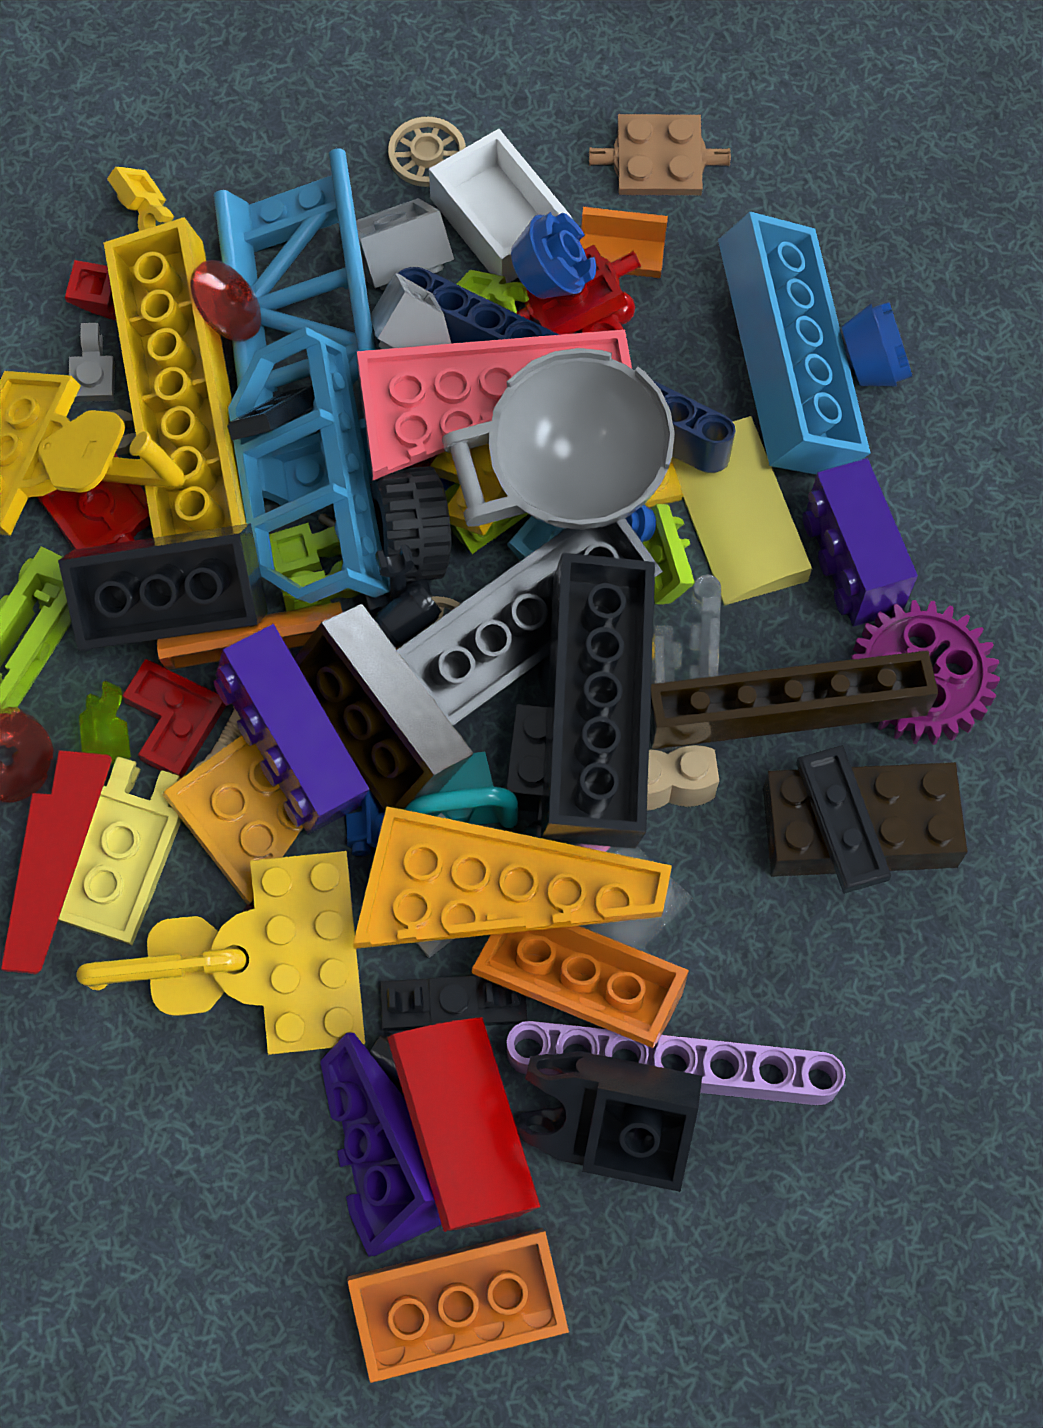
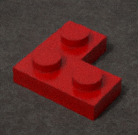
M148 659L144 660L122 695L126 704L159 720L138 754L140 760L160 771L178 775L180 779L184 777L227 706L217 693Z

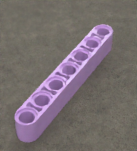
M534 1021L521 1022L515 1025L507 1038V1059L511 1067L523 1074H527L530 1058L521 1057L516 1052L515 1046L523 1039H533L542 1048L539 1055L562 1054L566 1047L571 1044L583 1045L588 1049L589 1053L612 1057L620 1049H628L636 1054L639 1063L662 1068L664 1067L661 1064V1059L668 1054H676L686 1062L687 1069L684 1072L702 1076L700 1093L824 1105L835 1098L844 1085L846 1077L845 1068L837 1057L818 1051L661 1035L656 1045L651 1048L607 1029ZM716 1059L729 1061L735 1069V1076L730 1079L718 1078L710 1069V1063ZM765 1064L777 1066L783 1073L784 1081L779 1084L767 1083L762 1079L759 1067ZM545 1068L539 1070L546 1075L561 1074L552 1069ZM815 1069L825 1071L832 1080V1087L824 1090L816 1088L811 1084L808 1072Z

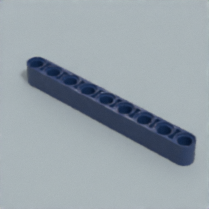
M408 267L398 272L399 275L434 295L444 314L451 344L559 335L426 269ZM653 381L661 390L671 410L675 433L672 457L707 473H716L725 469L730 461L736 432L732 420Z

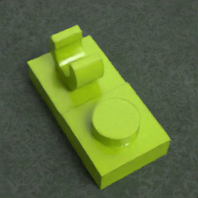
M656 504L651 508L656 517L655 532L650 540L642 543L663 571L655 577L654 584L655 604L663 605L674 602L692 587L695 582L684 550L690 545L689 539H679L677 532L684 525L683 519L673 517L668 504Z

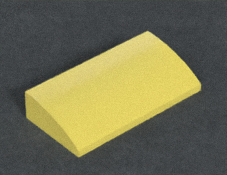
M751 416L733 421L736 432L728 466L722 471L707 473L672 457L683 493V500L724 606L808 582L812 570L773 469L769 466L767 454Z

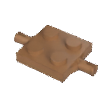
M618 114V137L614 143V148L589 147V166L614 165V170L618 176L619 195H702V174L705 165L730 166L731 160L730 148L706 149L701 137V115Z

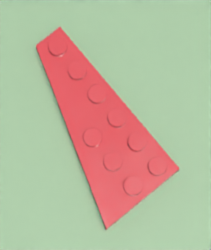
M625 329L357 351V367L372 480L445 452L442 437L452 431L492 421L494 407L507 388L506 381L532 360L554 351L584 348L612 353L613 360L632 368Z

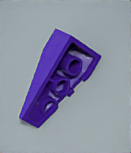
M346 1033L324 1056L320 1063L331 1118L335 1121H342L345 1135V1148L337 1151L340 1167L351 1165L357 1194L346 1196L349 1214L368 1257L377 1256L440 1226L441 1221L405 1098L356 1034Z

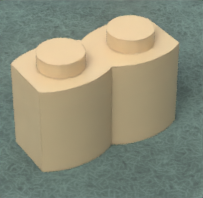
M692 745L678 748L669 754L658 750H649L647 811L660 808L668 802L678 806L691 807L705 804L715 798L719 784V775L714 749L706 746Z

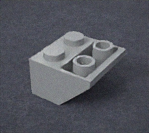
M395 272L371 313L372 327L375 331L374 335L377 339L381 340L379 347L382 349L451 344L444 314L434 295Z

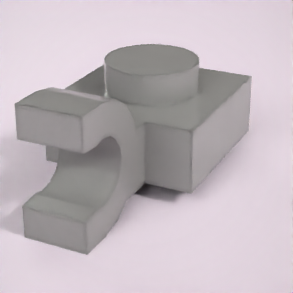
M81 323L82 356L69 357V375L81 385L74 402L114 401L113 356H103V335H99V324Z

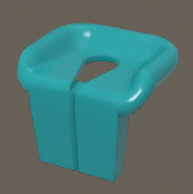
M485 752L473 753L439 792L420 796L411 801L405 809L436 817L442 813L447 819L475 825L501 823L506 828H513L518 823V800L511 791L493 786Z

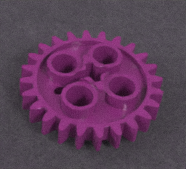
M912 600L908 613H905L898 604H894L890 613L891 619L880 611L875 619L876 626L867 623L862 632L864 638H857L853 650L858 654L852 655L851 660L927 650L931 659L941 644L946 643L949 648L940 655L933 667L938 695L935 700L938 702L939 707L931 708L927 716L879 721L877 728L882 730L890 723L895 725V739H899L905 730L911 731L913 744L918 743L922 733H927L932 745L937 744L942 731L951 741L955 740L959 732L958 726L965 732H970L975 724L974 719L982 721L988 711L985 706H991L996 694L991 690L995 689L1000 681V677L991 674L996 670L999 659L986 658L994 646L993 642L979 643L978 641L984 629L979 627L969 631L966 626L970 616L967 614L956 621L952 618L953 606L951 605L943 614L937 613L935 601L929 603L926 611H921L917 601ZM919 637L928 644V647L919 648L913 645L909 638ZM954 663L961 666L965 674L957 675L952 673L946 664Z

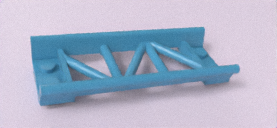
M333 149L329 152L331 176L250 205L229 191L219 190L214 193L237 386H239L255 352L267 346L264 326L288 333H293L303 327H307L345 346L352 385L359 378L357 351L376 350L346 152L343 149ZM339 223L345 268L269 293L316 232L322 228ZM287 241L258 278L254 252ZM340 287L349 288L355 332L273 310ZM307 359L272 370L253 408L273 398V392L278 391L277 387L309 377L310 374L306 365ZM361 419L359 424L371 484L372 472L365 419ZM315 431L257 458L263 498L272 500L282 506L328 484L329 477L326 460L320 446L322 440L321 432L315 434L317 432ZM265 433L253 435V439H255V438H257V437H259V436H261V435H263V434H265Z

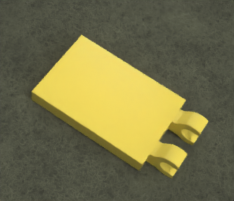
M118 756L108 784L103 786L58 921L133 945L182 821L163 796V792L179 781L180 776L161 771L151 800L143 799L129 794L135 785L141 769L135 767L136 762Z

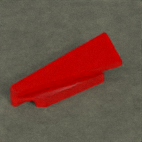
M59 750L51 794L32 793L3 956L2 971L37 974L42 970L112 762V758L109 755Z

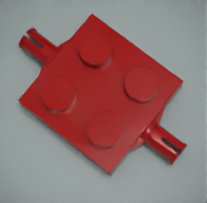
M595 245L584 249L587 259L595 257L596 275L594 279L585 284L580 293L541 299L527 290L529 300L524 302L526 307L518 310L516 314L559 335L573 334L628 305L620 288L619 278L637 268H641L638 257L634 251H631L625 256L610 262L600 255Z
M101 481L96 487L86 492L61 491L57 489L44 496H37L40 504L74 550L135 541L134 537L136 534L151 525L146 493L137 484Z

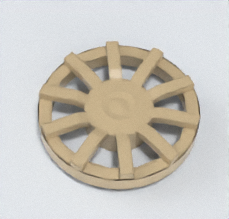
M436 117L414 118L398 127L391 136L388 146L390 165L394 172L404 181L417 186L430 187L429 176H423L425 168H431L442 162L443 156H452L459 152L444 150V146L454 139L458 144L459 151L466 148L464 138L460 131L448 121ZM432 127L433 130L432 133H422L420 128ZM439 129L451 136L442 141L437 134ZM414 130L416 137H414L412 142L403 137L406 133ZM399 140L410 147L411 151L395 152ZM411 157L412 160L402 167L396 158ZM415 165L419 166L417 175L412 174L407 170H409Z

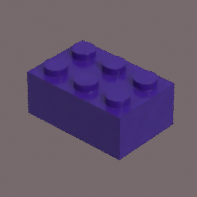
M868 458L817 472L812 491L808 493L809 502L806 512H803V524L810 538L816 536L821 548L818 552V558L824 575H832L837 587L834 590V598L838 611L841 615L848 614L853 627L874 621L880 611L890 616L894 604H898L904 611L918 575Z

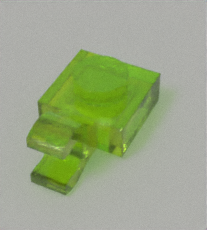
M105 680L102 682L101 698L91 693L87 695V709L79 715L81 746L84 753L109 755L112 758L111 764L114 765L118 756L130 759L131 753L127 721L116 716L122 701V689Z

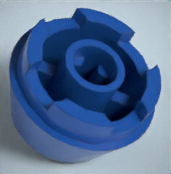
M550 212L546 215L534 216L511 248V260L517 276L530 293L541 299L580 293L585 284L594 279L596 275L595 257L587 259L585 251L579 242V239L583 238L585 234L567 214L562 212L557 216H553Z
M890 302L875 307L870 304L841 326L846 342L844 348L850 370H855L860 386L897 387L896 382L913 377Z

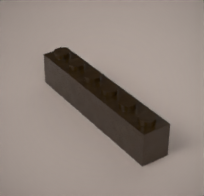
M929 651L651 684L650 740L652 749L927 716L938 695Z

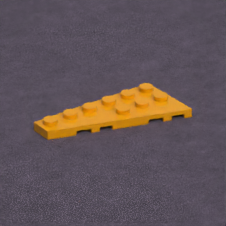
M241 735L163 792V796L249 907L254 900L250 861L283 857L303 829V826L296 827L292 823L284 808L283 803L287 801V798L279 784L273 787L263 773L260 761L264 760L259 749L256 744L249 746Z
M386 806L353 947L358 949L662 917L672 865Z

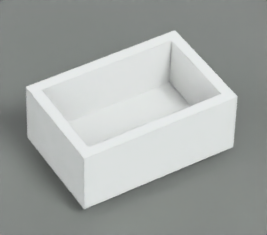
M500 129L429 168L430 199L490 274L505 276L506 283L518 278L511 260V248L533 217L540 214L546 215L550 212L553 216L563 212L571 217Z

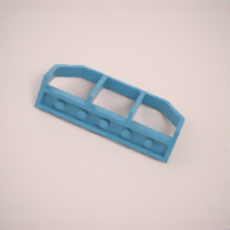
M303 327L255 352L228 407L230 421L253 409L274 364L304 349L307 350L308 359L306 365L314 390V411L253 439V436L233 440L246 524L251 523L261 577L293 597L308 603H314L349 588L375 598L389 592L387 577L380 575L375 559L376 552L381 551L382 547L346 347L307 327ZM320 429L322 437L320 446L326 460L329 477L328 484L265 513L257 458ZM333 504L336 518L335 532L340 541L343 558L342 570L302 587L275 570L269 532Z

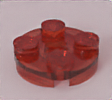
M7 707L0 709V746L5 745L7 748L14 746L17 748V751L12 754L14 762L11 765L6 766L4 762L0 761V801L12 803L31 796L32 793H35L44 785L48 777L47 772L51 765V759L53 761L54 750L48 733L37 719L24 713L17 707Z

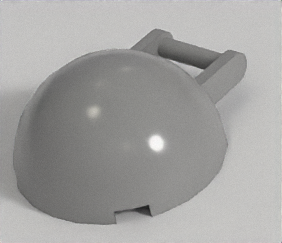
M575 348L554 351L532 360L506 381L507 388L494 407L492 421L455 430L442 437L445 451L452 454L467 509L463 514L467 526H480L528 513L534 518L556 527L584 530L604 527L627 518L651 498L662 483L669 468L675 433L671 410L661 390L645 371L638 366L633 370L627 365L613 360L612 353L607 351ZM485 444H489L492 467L501 487L507 494V497L489 502L484 501L469 450Z

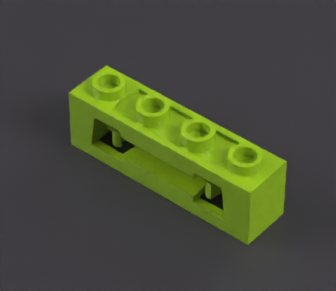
M42 546L33 559L29 558L23 564L19 572V581L10 595H5L0 600V667L35 613L32 608L37 600L40 604L39 609H41L5 665L9 672L4 679H2V673H0V734L72 623L58 563L62 556Z

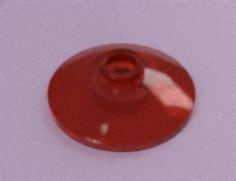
M209 260L198 265L191 275L190 288L193 301L207 324L218 334L232 341L243 342L255 336L261 326V309L257 297L248 282L235 269L223 262Z

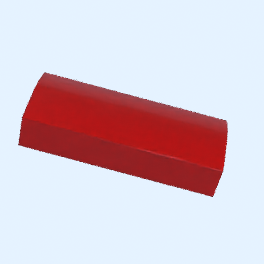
M483 1018L439 1023L399 1032L387 1037L443 1231L447 1232L515 1219L541 1207Z

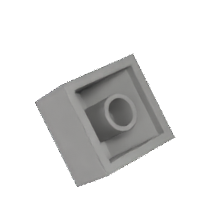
M419 198L356 220L364 276L366 281L374 288L380 287L381 290H385L395 272L398 273L404 268L420 267L432 273H437L444 268L443 263L454 260L440 210Z

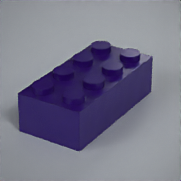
M272 624L223 649L216 672L218 679L214 680V686L224 704L229 705L232 703L241 719L237 721V725L246 743L249 746L256 744L264 760L260 761V765L267 780L273 787L279 784L286 796L287 801L283 804L292 823L296 827L302 825L307 835H310L357 809L367 794L369 787L275 625Z

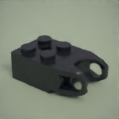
M582 1051L530 1057L526 1080L539 1087L545 1093L556 1097L562 1102L563 1106L520 1113L517 1131L522 1141L542 1150L559 1161L583 1165L582 1172L681 1192L699 1108L702 1084L701 1075ZM545 1068L552 1069L561 1074L546 1075L539 1070ZM541 1125L551 1132H536L528 1126Z

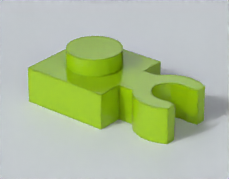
M469 270L457 283V285L514 313H517L514 301L527 302L529 300L526 287L522 283H506L505 276Z

